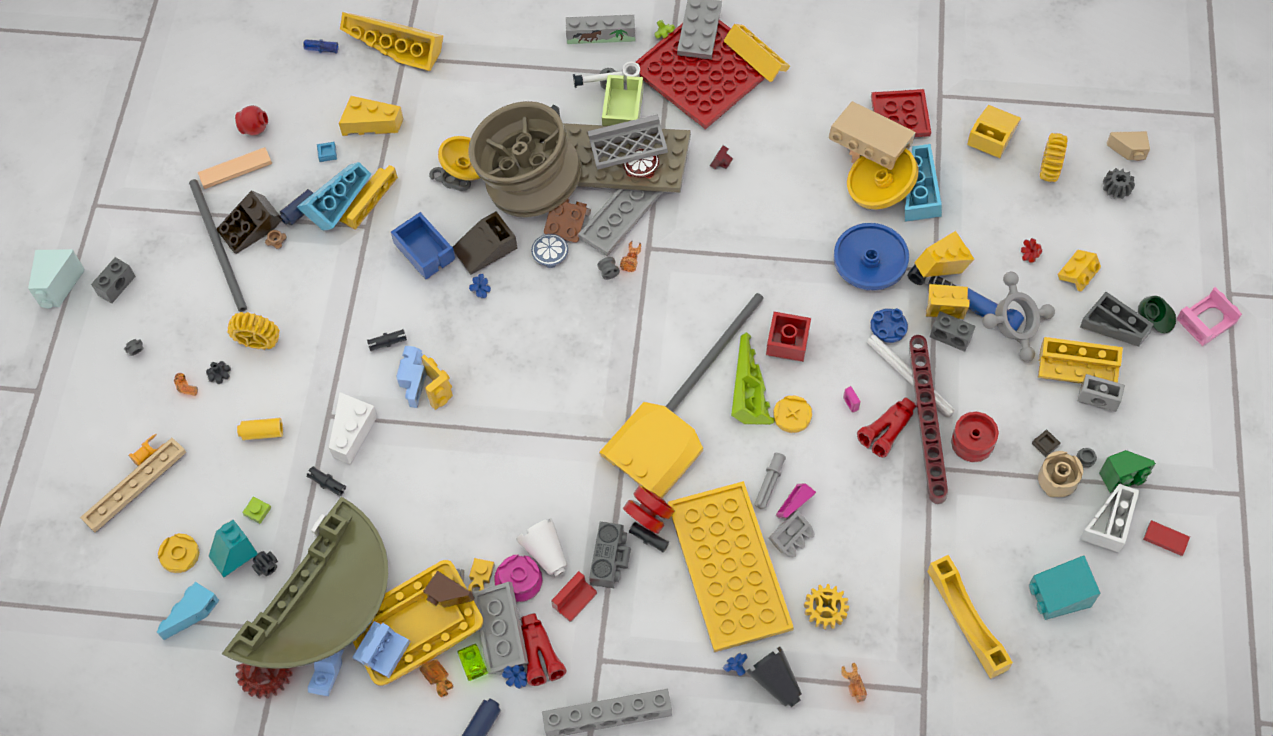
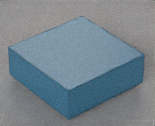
M335 141L317 144L319 162L337 160Z

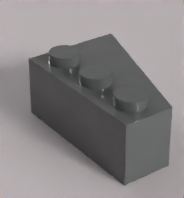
M1105 292L1082 319L1080 328L1139 347L1151 333L1154 324L1108 292Z

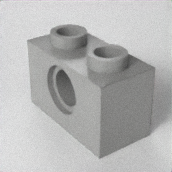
M1086 374L1081 384L1077 401L1116 412L1122 401L1125 385Z

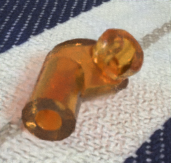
M183 373L175 375L174 384L179 393L192 396L197 395L198 387L188 385Z

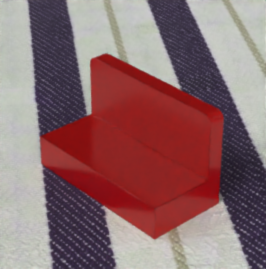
M578 571L551 600L552 607L569 622H572L597 595V591L585 581V576Z

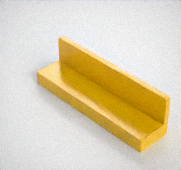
M734 24L724 39L727 45L769 82L774 80L779 71L787 72L790 67L787 62L742 24Z
M388 165L385 170L379 168L358 193L339 221L356 230L398 178L395 167Z

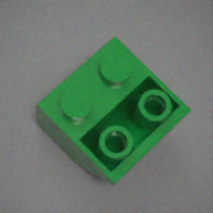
M1124 450L1107 457L1099 474L1111 494L1119 484L1129 487L1134 484L1139 486L1145 483L1156 463L1152 459Z

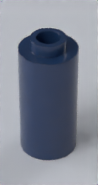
M307 189L280 211L281 215L279 217L283 219L282 222L285 225H293L305 215L297 206L313 194L311 190Z
M490 698L488 701L483 700L462 736H486L501 712L500 704Z

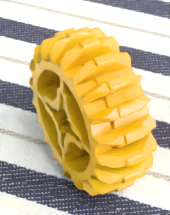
M1051 133L1049 135L1042 158L1040 179L1048 182H1056L1058 180L1064 163L1068 142L1067 136L1060 133Z
M240 312L235 313L229 320L227 333L239 344L265 350L266 348L272 349L278 342L280 332L278 326L273 321H269L268 318L262 317V315Z

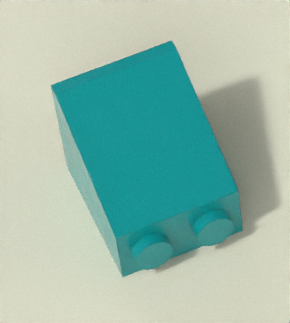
M1085 555L1034 575L1029 584L1031 594L1035 595L1037 599V609L1040 614H1043L1045 620L1091 608L1101 594Z

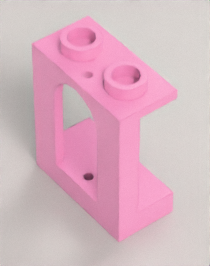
M1214 287L1210 295L1190 308L1188 306L1183 308L1177 320L1204 346L1235 325L1242 313L1222 292ZM1209 308H1216L1223 313L1224 318L1220 323L1209 329L1197 316Z

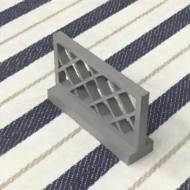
M658 114L588 131L597 170L668 153ZM658 133L655 137L650 136L651 134ZM640 137L638 141L632 140L634 138ZM645 139L651 141L648 146L642 144ZM627 143L634 145L630 150L624 148ZM655 143L663 146L657 149L652 148ZM605 146L602 150H600V149L597 148V147ZM610 147L616 149L613 154L607 152ZM638 147L644 149L640 153H636L635 150ZM620 152L626 153L624 157L617 156ZM602 156L609 158L607 161L599 162Z

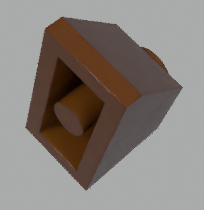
M439 571L436 572L423 590L429 603L434 606L439 604L444 608L471 602L475 599L469 590Z

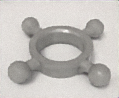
M1010 271L1003 277L1005 285L1009 286L1007 297L999 302L995 315L991 313L986 314L982 322L988 329L998 326L1004 336L1017 340L1022 346L1019 353L1020 358L1024 361H1031L1035 357V351L1030 347L1028 339L1033 337L1038 331L1040 317L1051 319L1055 315V309L1050 304H1045L1038 309L1035 301L1029 295L1017 291L1016 284L1019 281V277L1015 272ZM1012 301L1017 302L1023 308L1026 316V327L1022 333L1015 331L1007 318V309Z

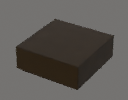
M1047 429L1032 441V445L1045 457L1061 444Z

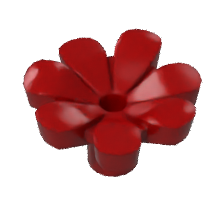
M1031 238L1030 241L1026 239L1023 242L1026 247L1021 248V252L1025 253L1022 259L1023 261L1029 260V263H1033L1042 254L1041 244H1036V239Z

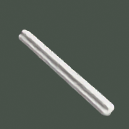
M876 335L869 337L867 343L914 386L911 368ZM923 379L918 381L920 384H926ZM934 390L936 408L946 417H950L955 409Z

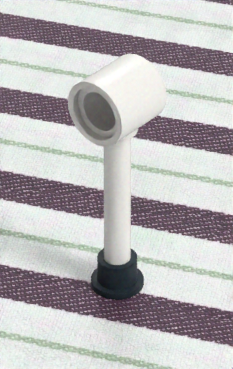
M630 61L623 65V69L620 72L589 76H575L573 74L574 87L582 86L583 83L606 81L608 75L624 76V83L627 85V76L640 77V67L636 62Z

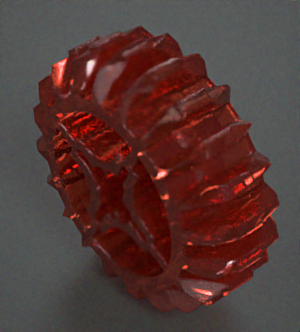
M243 663L236 665V668L239 670L236 673V677L239 678L237 683L239 686H242L244 692H248L249 696L253 697L256 694L258 699H261L263 694L269 699L271 692L274 696H277L276 690L280 688V690L284 691L283 683L290 684L287 677L293 676L292 671H290L292 668H280L275 677V668H266L270 674L268 675L266 672L263 673L260 667L255 666L254 671L251 673L252 676L249 678L252 666ZM263 681H270L269 683L258 685V683L260 684Z

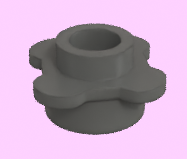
M133 339L126 344L124 350L130 356L136 355L144 349L141 339Z

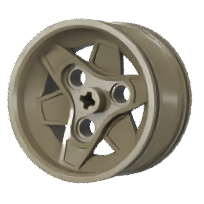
M523 101L501 107L488 115L478 125L471 137L468 150L470 162L477 175L485 182L487 192L498 209L508 215L533 217L545 214L564 203L579 183L582 169L577 151L567 139L566 129L560 116L555 110L543 103Z

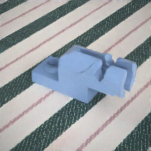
M405 346L402 354L404 358L400 360L396 377L399 386L407 389L405 398L408 400L409 406L417 408L427 373L425 367L421 365L422 350L413 346Z
M344 649L314 663L315 672L308 685V693L329 696L342 666L341 656Z

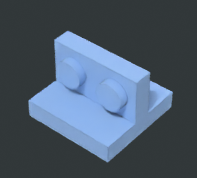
M374 621L352 658L389 678L411 641L394 632L388 625L384 623L379 624Z

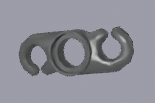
M435 167L429 173L430 179L433 180L435 178L437 182H442L446 188L466 191L471 186L470 180H466L467 185L461 186L460 182L464 180L456 177L454 181L447 182L445 179L452 175L441 167ZM440 172L441 175L435 178L434 173Z

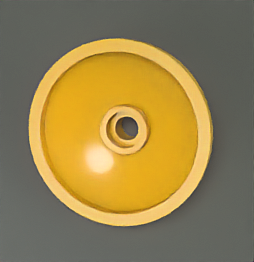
M454 136L443 141L438 150V160L443 169L450 175L462 180H477L480 177L473 168L468 153L471 138L465 136Z

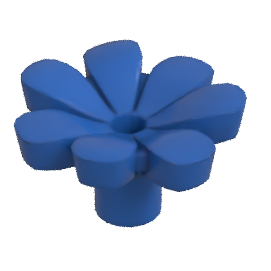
M479 274L478 277H473L472 281L474 284H470L469 289L470 291H476L477 297L486 298V292H490L491 288L486 286L488 279L484 278V274Z
M738 653L735 659L730 657L727 660L728 664H725L723 669L726 672L734 670L739 676H742L746 673L742 665L748 658L747 654L742 655Z
M522 665L504 668L502 677L508 678L506 685L511 687L514 683L518 689L527 685V674L524 672L525 668Z

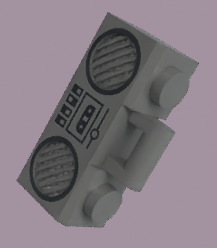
M600 521L589 576L590 585L614 589L615 582H619L621 570L617 568H628L631 548L622 546L627 541V532H624V525ZM618 552L622 553L621 561H617Z

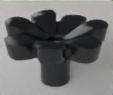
M220 361L219 363L212 362L210 364L211 368L206 370L210 382L216 380L217 384H221L223 382L222 378L228 379L230 377L227 372L231 370V367L226 365L224 361Z

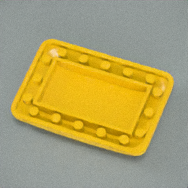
M439 561L385 593L384 600L375 618L366 630L353 641L357 650L374 621L379 624L384 623L388 625L394 632L411 641L389 678L365 666L376 685L384 686L404 676L463 641L482 627L483 616L474 600L445 608L439 604L434 606L426 600L427 596L423 590L437 571L467 589L451 561Z

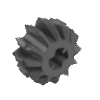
M1117 168L1113 171L1109 170L1103 179V190L1108 191L1107 196L1112 194L1114 199L1117 196L1123 199L1131 194L1135 183L1134 176H1130V171L1124 172V168L1120 171Z

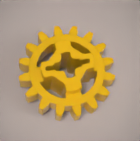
M821 584L818 585L817 591L812 588L811 595L807 594V601L804 602V607L808 608L805 610V615H811L809 622L815 620V627L823 624L825 630L827 625H830L832 629L835 628V623L841 625L843 622L842 618L846 619L848 615L846 612L849 611V606L845 605L848 603V598H842L844 591L838 593L837 586L830 589L829 584L826 585V588H823ZM814 601L816 602L815 604L817 605V607H816L815 610L813 609V602H814ZM838 603H839V605H840V612H839V613H838V609L836 608V606H837Z

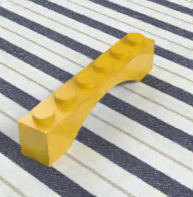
M946 555L931 562L927 572L989 678L992 679L1008 671L1013 663L1003 645L994 637L978 615L966 592L959 571L950 556Z

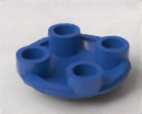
M885 308L876 311L870 321L873 334L884 342L894 343L900 341L908 330V322L903 312L898 308Z

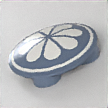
M546 234L534 241L531 252L533 258L538 263L546 265L548 268H554L556 264L561 263L566 258L568 245L562 237L555 234Z

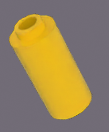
M270 418L241 421L240 425L237 426L238 437H241L242 440L283 437L282 419Z

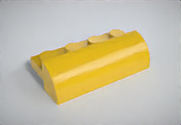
M1044 337L1039 354L1038 378L1082 384L1086 374L1118 383L1123 347Z

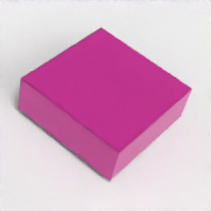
M850 386L845 389L843 399L851 412L854 413L859 410L861 401Z

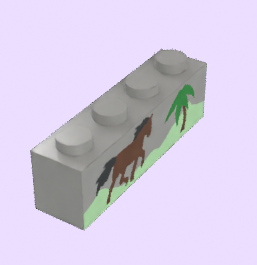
M634 15L566 17L567 44L635 41Z

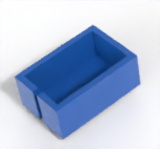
M421 212L391 231L395 246L425 280L438 272L439 266L444 268L456 260L453 247Z

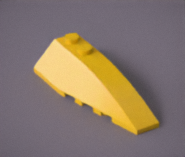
M342 12L340 30L356 39H360L366 45L374 47L398 63L431 71L441 53L443 35L384 20Z

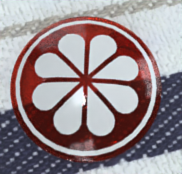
M637 148L635 152L640 153L643 152L644 149ZM658 155L623 163L626 174L630 177L638 178L653 177L654 172L659 166Z

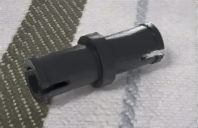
M404 329L389 334L386 332L382 336L368 339V345L376 343L369 346L370 351L385 346L388 348L392 344L406 341V335L398 337L405 334Z
M314 466L309 469L311 474L307 473L306 475L307 478L320 484L321 488H327L339 497L344 493L342 489L346 490V485L341 484L333 479L332 475H326Z
M634 522L629 529L630 534L643 540L644 544H650L662 553L665 552L669 545V541L637 522Z

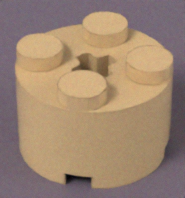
M1065 451L1053 452L1047 456L1039 470V484L1049 497L1069 496L1076 490L1081 481L1083 466L1076 456H1071Z

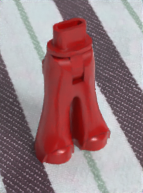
M904 397L902 401L896 402L875 422L857 431L858 440L866 448L873 444L872 452L879 457H886L891 451L895 439L913 416V410L917 407L916 404ZM887 427H889L888 430L877 441H875L879 437V435Z
M536 613L521 617V629L528 658V684L539 686L547 682L538 651H541L549 680L555 681L566 674L567 670L554 652L542 622L537 619Z

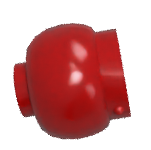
M251 105L236 113L235 122L241 134L255 136L264 132L268 124V116L260 107Z

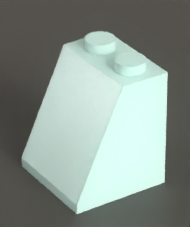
M73 249L35 250L28 289L40 307L47 309L60 307L83 274L84 267Z

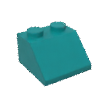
M233 519L223 524L216 531L209 558L224 578L258 555V553Z

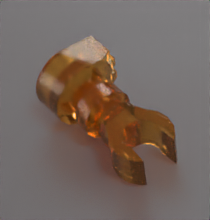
M633 241L629 243V253L627 256L622 257L620 262L621 270L628 272L636 270L638 264L637 255L641 252V243H639L637 248L632 247Z

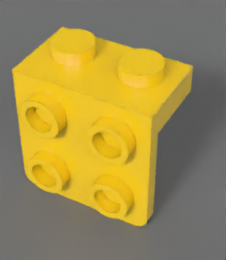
M423 355L421 357L427 375L433 380L425 387L430 405L436 410L444 406L453 397L452 385L449 382V375L444 370L440 371L437 368L438 365L434 359Z

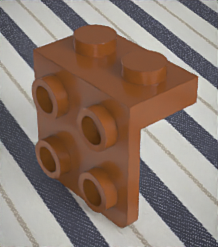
M567 199L557 208L549 211L544 234H555L564 240L577 243L579 241L578 234L582 230L585 216L590 215L591 209L586 208L587 204L576 201L575 205L569 203L570 199Z

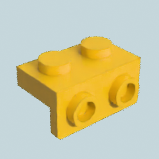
M1077 250L1057 274L1059 280L1075 283L1077 290L1083 291L1101 268L1096 253Z

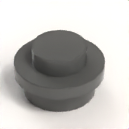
M1091 448L1080 449L1076 455L1083 467H1091L1097 460V456Z

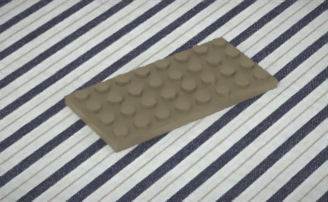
M563 123L567 139L573 144L581 161L582 171L577 186L681 192L691 138L690 130L662 129L668 153L653 156V160H647L652 162V166L648 167L644 163L646 166L644 171L640 170V162L637 170H633V165H629L628 162L626 163L627 169L625 164L622 163L597 170L588 131L607 126ZM658 133L651 134L650 136L655 137ZM640 137L634 138L632 140L638 141ZM645 139L642 144L648 146L651 141ZM627 143L624 148L630 150L634 145ZM655 143L652 148L657 149L663 146ZM601 146V147H597V148L600 149V150H602L605 146ZM610 147L607 152L613 154L616 149ZM638 147V148H637L638 150H635V152H637V151H642V152H643L644 149ZM620 152L617 156L624 157L626 153ZM602 156L599 162L607 161L609 158Z

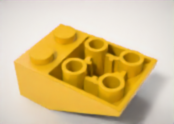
M988 105L974 124L967 145L1001 158L1021 118Z

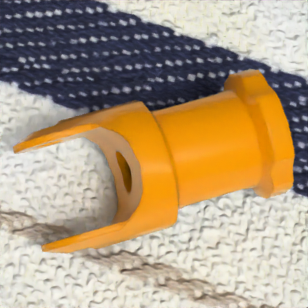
M157 434L152 435L141 444L142 447L135 453L128 455L137 466H140L158 450L149 446V442Z

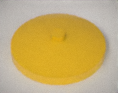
M906 148L897 158L892 170L861 155L848 173V192L858 205L867 209H884L893 206L904 199L916 184L918 164L912 153Z

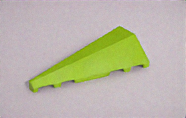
M746 332L740 338L731 416L743 424L771 425L774 423V418L770 417L768 412L770 403L765 401L764 391L766 389L759 364H755L753 356L756 352L750 346L749 340L751 335Z

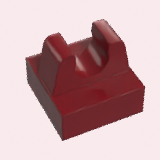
M724 145L720 148L710 164L712 168L716 169L720 166L727 169L733 160L727 154L729 148Z

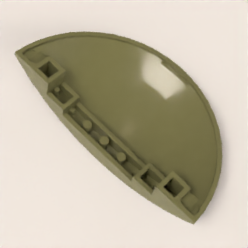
M340 497L319 525V535L308 548L306 557L263 613L260 612L252 623L248 620L244 623L222 652V655L234 661L261 668H292L328 658L355 641L371 624L384 600L388 582L386 550L371 520L353 503Z

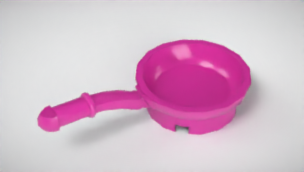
M519 554L507 557L498 566L494 575L495 586L512 582L516 602H524L533 598L540 591L543 583L542 572L536 562L528 556L524 555L523 557L519 556Z

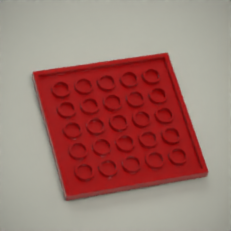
M720 20L712 59L677 55L682 23L636 61L640 67V77H643V81L704 129H707L765 79L764 76L724 42L731 28Z

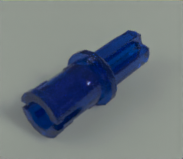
M306 39L303 42V48L305 50L319 51V53H322V51L337 53L338 42L323 41V39L319 41Z

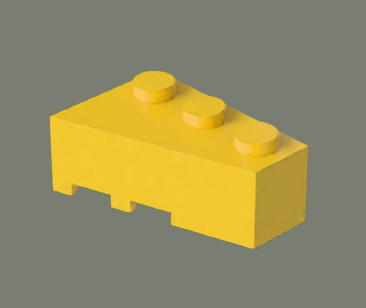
M350 96L338 124L342 136H348L349 133L365 135L367 132L387 134L398 133L404 118L401 106Z
M954 231L926 248L914 263L923 277L961 274L974 261V257L958 233Z

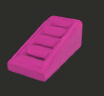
M806 483L796 484L776 513V516L778 518H787L814 496L816 491Z

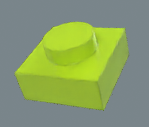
M253 496L242 513L249 519L261 524L270 511L271 506Z

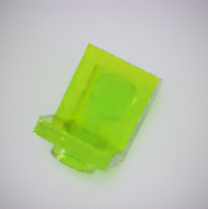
M476 643L457 651L468 681L488 674Z

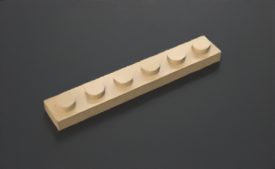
M173 438L169 439L80 518L94 533L97 532L187 452Z

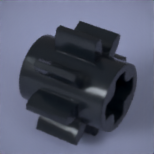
M261 551L253 558L255 564L252 565V568L259 576L262 574L269 576L277 569L275 563L278 560L271 551L268 553Z

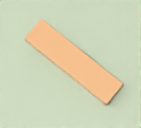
M264 147L198 172L204 189L271 165L272 162Z

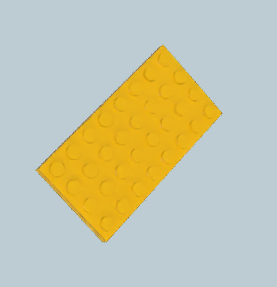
M744 481L668 501L667 504L675 510L671 518L714 653L793 631L794 627Z

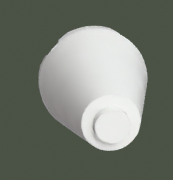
M551 518L548 521L545 519L527 529V535L523 536V534H520L516 538L518 543L550 576L554 574L557 577L566 571L567 563Z

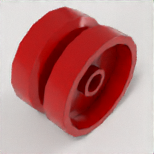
M976 411L962 415L956 422L952 434V449L957 456L965 461L981 462L987 459L993 452L998 439L999 431L997 424L993 418L985 413Z
M639 485L633 494L641 504L634 500H628L623 509L640 524L659 534L665 525L656 515L663 519H670L675 510L660 496Z

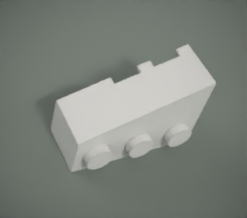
M343 393L339 394L329 450L333 458L351 464L378 417L373 405Z
M1119 484L1084 530L1080 540L1120 552L1126 542L1139 490Z

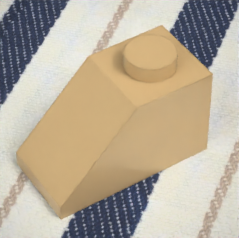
M1147 131L1111 132L1107 140V146L1127 160H1146L1150 151Z

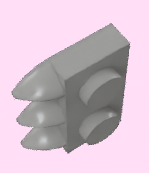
M795 510L768 539L781 553L796 557V550L793 544L798 547H805V540L802 534L813 538L814 531L802 514Z

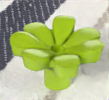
M659 20L657 22L659 28L654 33L655 38L658 39L661 36L666 38L668 36L667 33L673 32L676 27L673 24L665 25L663 20Z

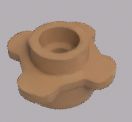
M272 230L268 233L265 244L279 249L282 247V242L286 240L287 236L285 233L281 234L278 230Z

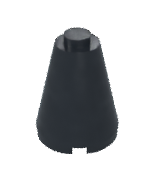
M779 646L777 654L772 651L753 665L754 671L749 668L747 673L784 706L789 704L790 707H793L801 701L799 696L802 693L781 646Z

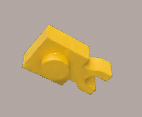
M474 558L469 578L473 580L468 587L471 593H473L475 587L483 590L484 582L490 583L495 566L494 562Z

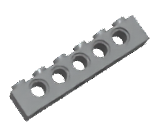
M667 688L542 711L546 736H565L672 716V707Z

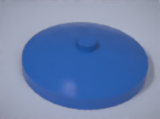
M862 223L850 227L838 238L834 249V264L840 276L849 284L864 290H882L893 286L904 276L909 263V250L904 239L892 228L878 223Z

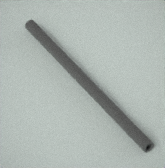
M193 179L189 182L192 193L239 312H244L247 310L243 295L198 180Z
M756 293L665 407L674 412L764 298L761 294Z

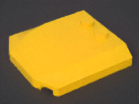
M643 402L599 453L639 485L663 498L704 450L695 429L665 406Z

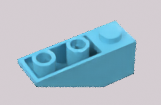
M195 582L187 588L181 601L173 606L171 614L167 619L160 623L157 630L158 635L165 640L203 620L217 605L219 599L213 592Z

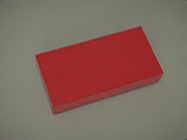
M1151 520L1143 540L1183 556L1190 536Z

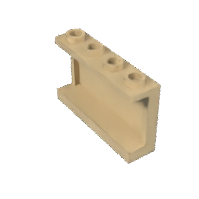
M852 101L832 124L829 139L892 170L897 158L905 148L909 149L911 147L916 132Z

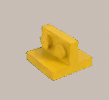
M929 284L926 317H937L941 311L955 318L964 319L969 309L970 300L967 299L968 287Z

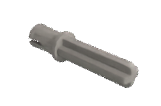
M774 453L770 466L766 468L767 474L755 501V506L760 509L766 508L777 478L781 476L780 471L786 460V456L781 453Z

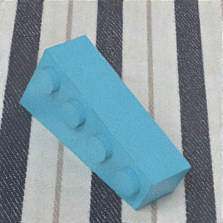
M931 144L912 146V155L918 164V178L913 189L906 196L905 222L942 217V203Z
M360 162L350 164L299 204L297 208L321 230L333 229L372 174Z

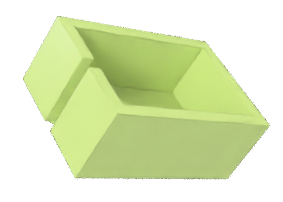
M608 75L602 112V125L611 126L640 119L643 77L627 76V90H624V76Z

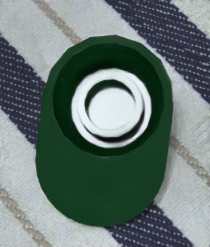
M1155 295L1148 296L1139 303L1138 314L1153 323L1155 330L1160 333H1168L1174 329L1176 314L1163 298Z

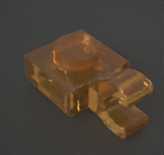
M437 659L424 663L419 668L431 685L436 684V690L440 697L447 696L448 692L446 690L453 689L452 682L447 679L449 674Z
M852 663L853 671L850 673L842 666V676L850 680L848 688L851 696L856 698L857 703L865 701L867 692L860 675H858L857 665Z

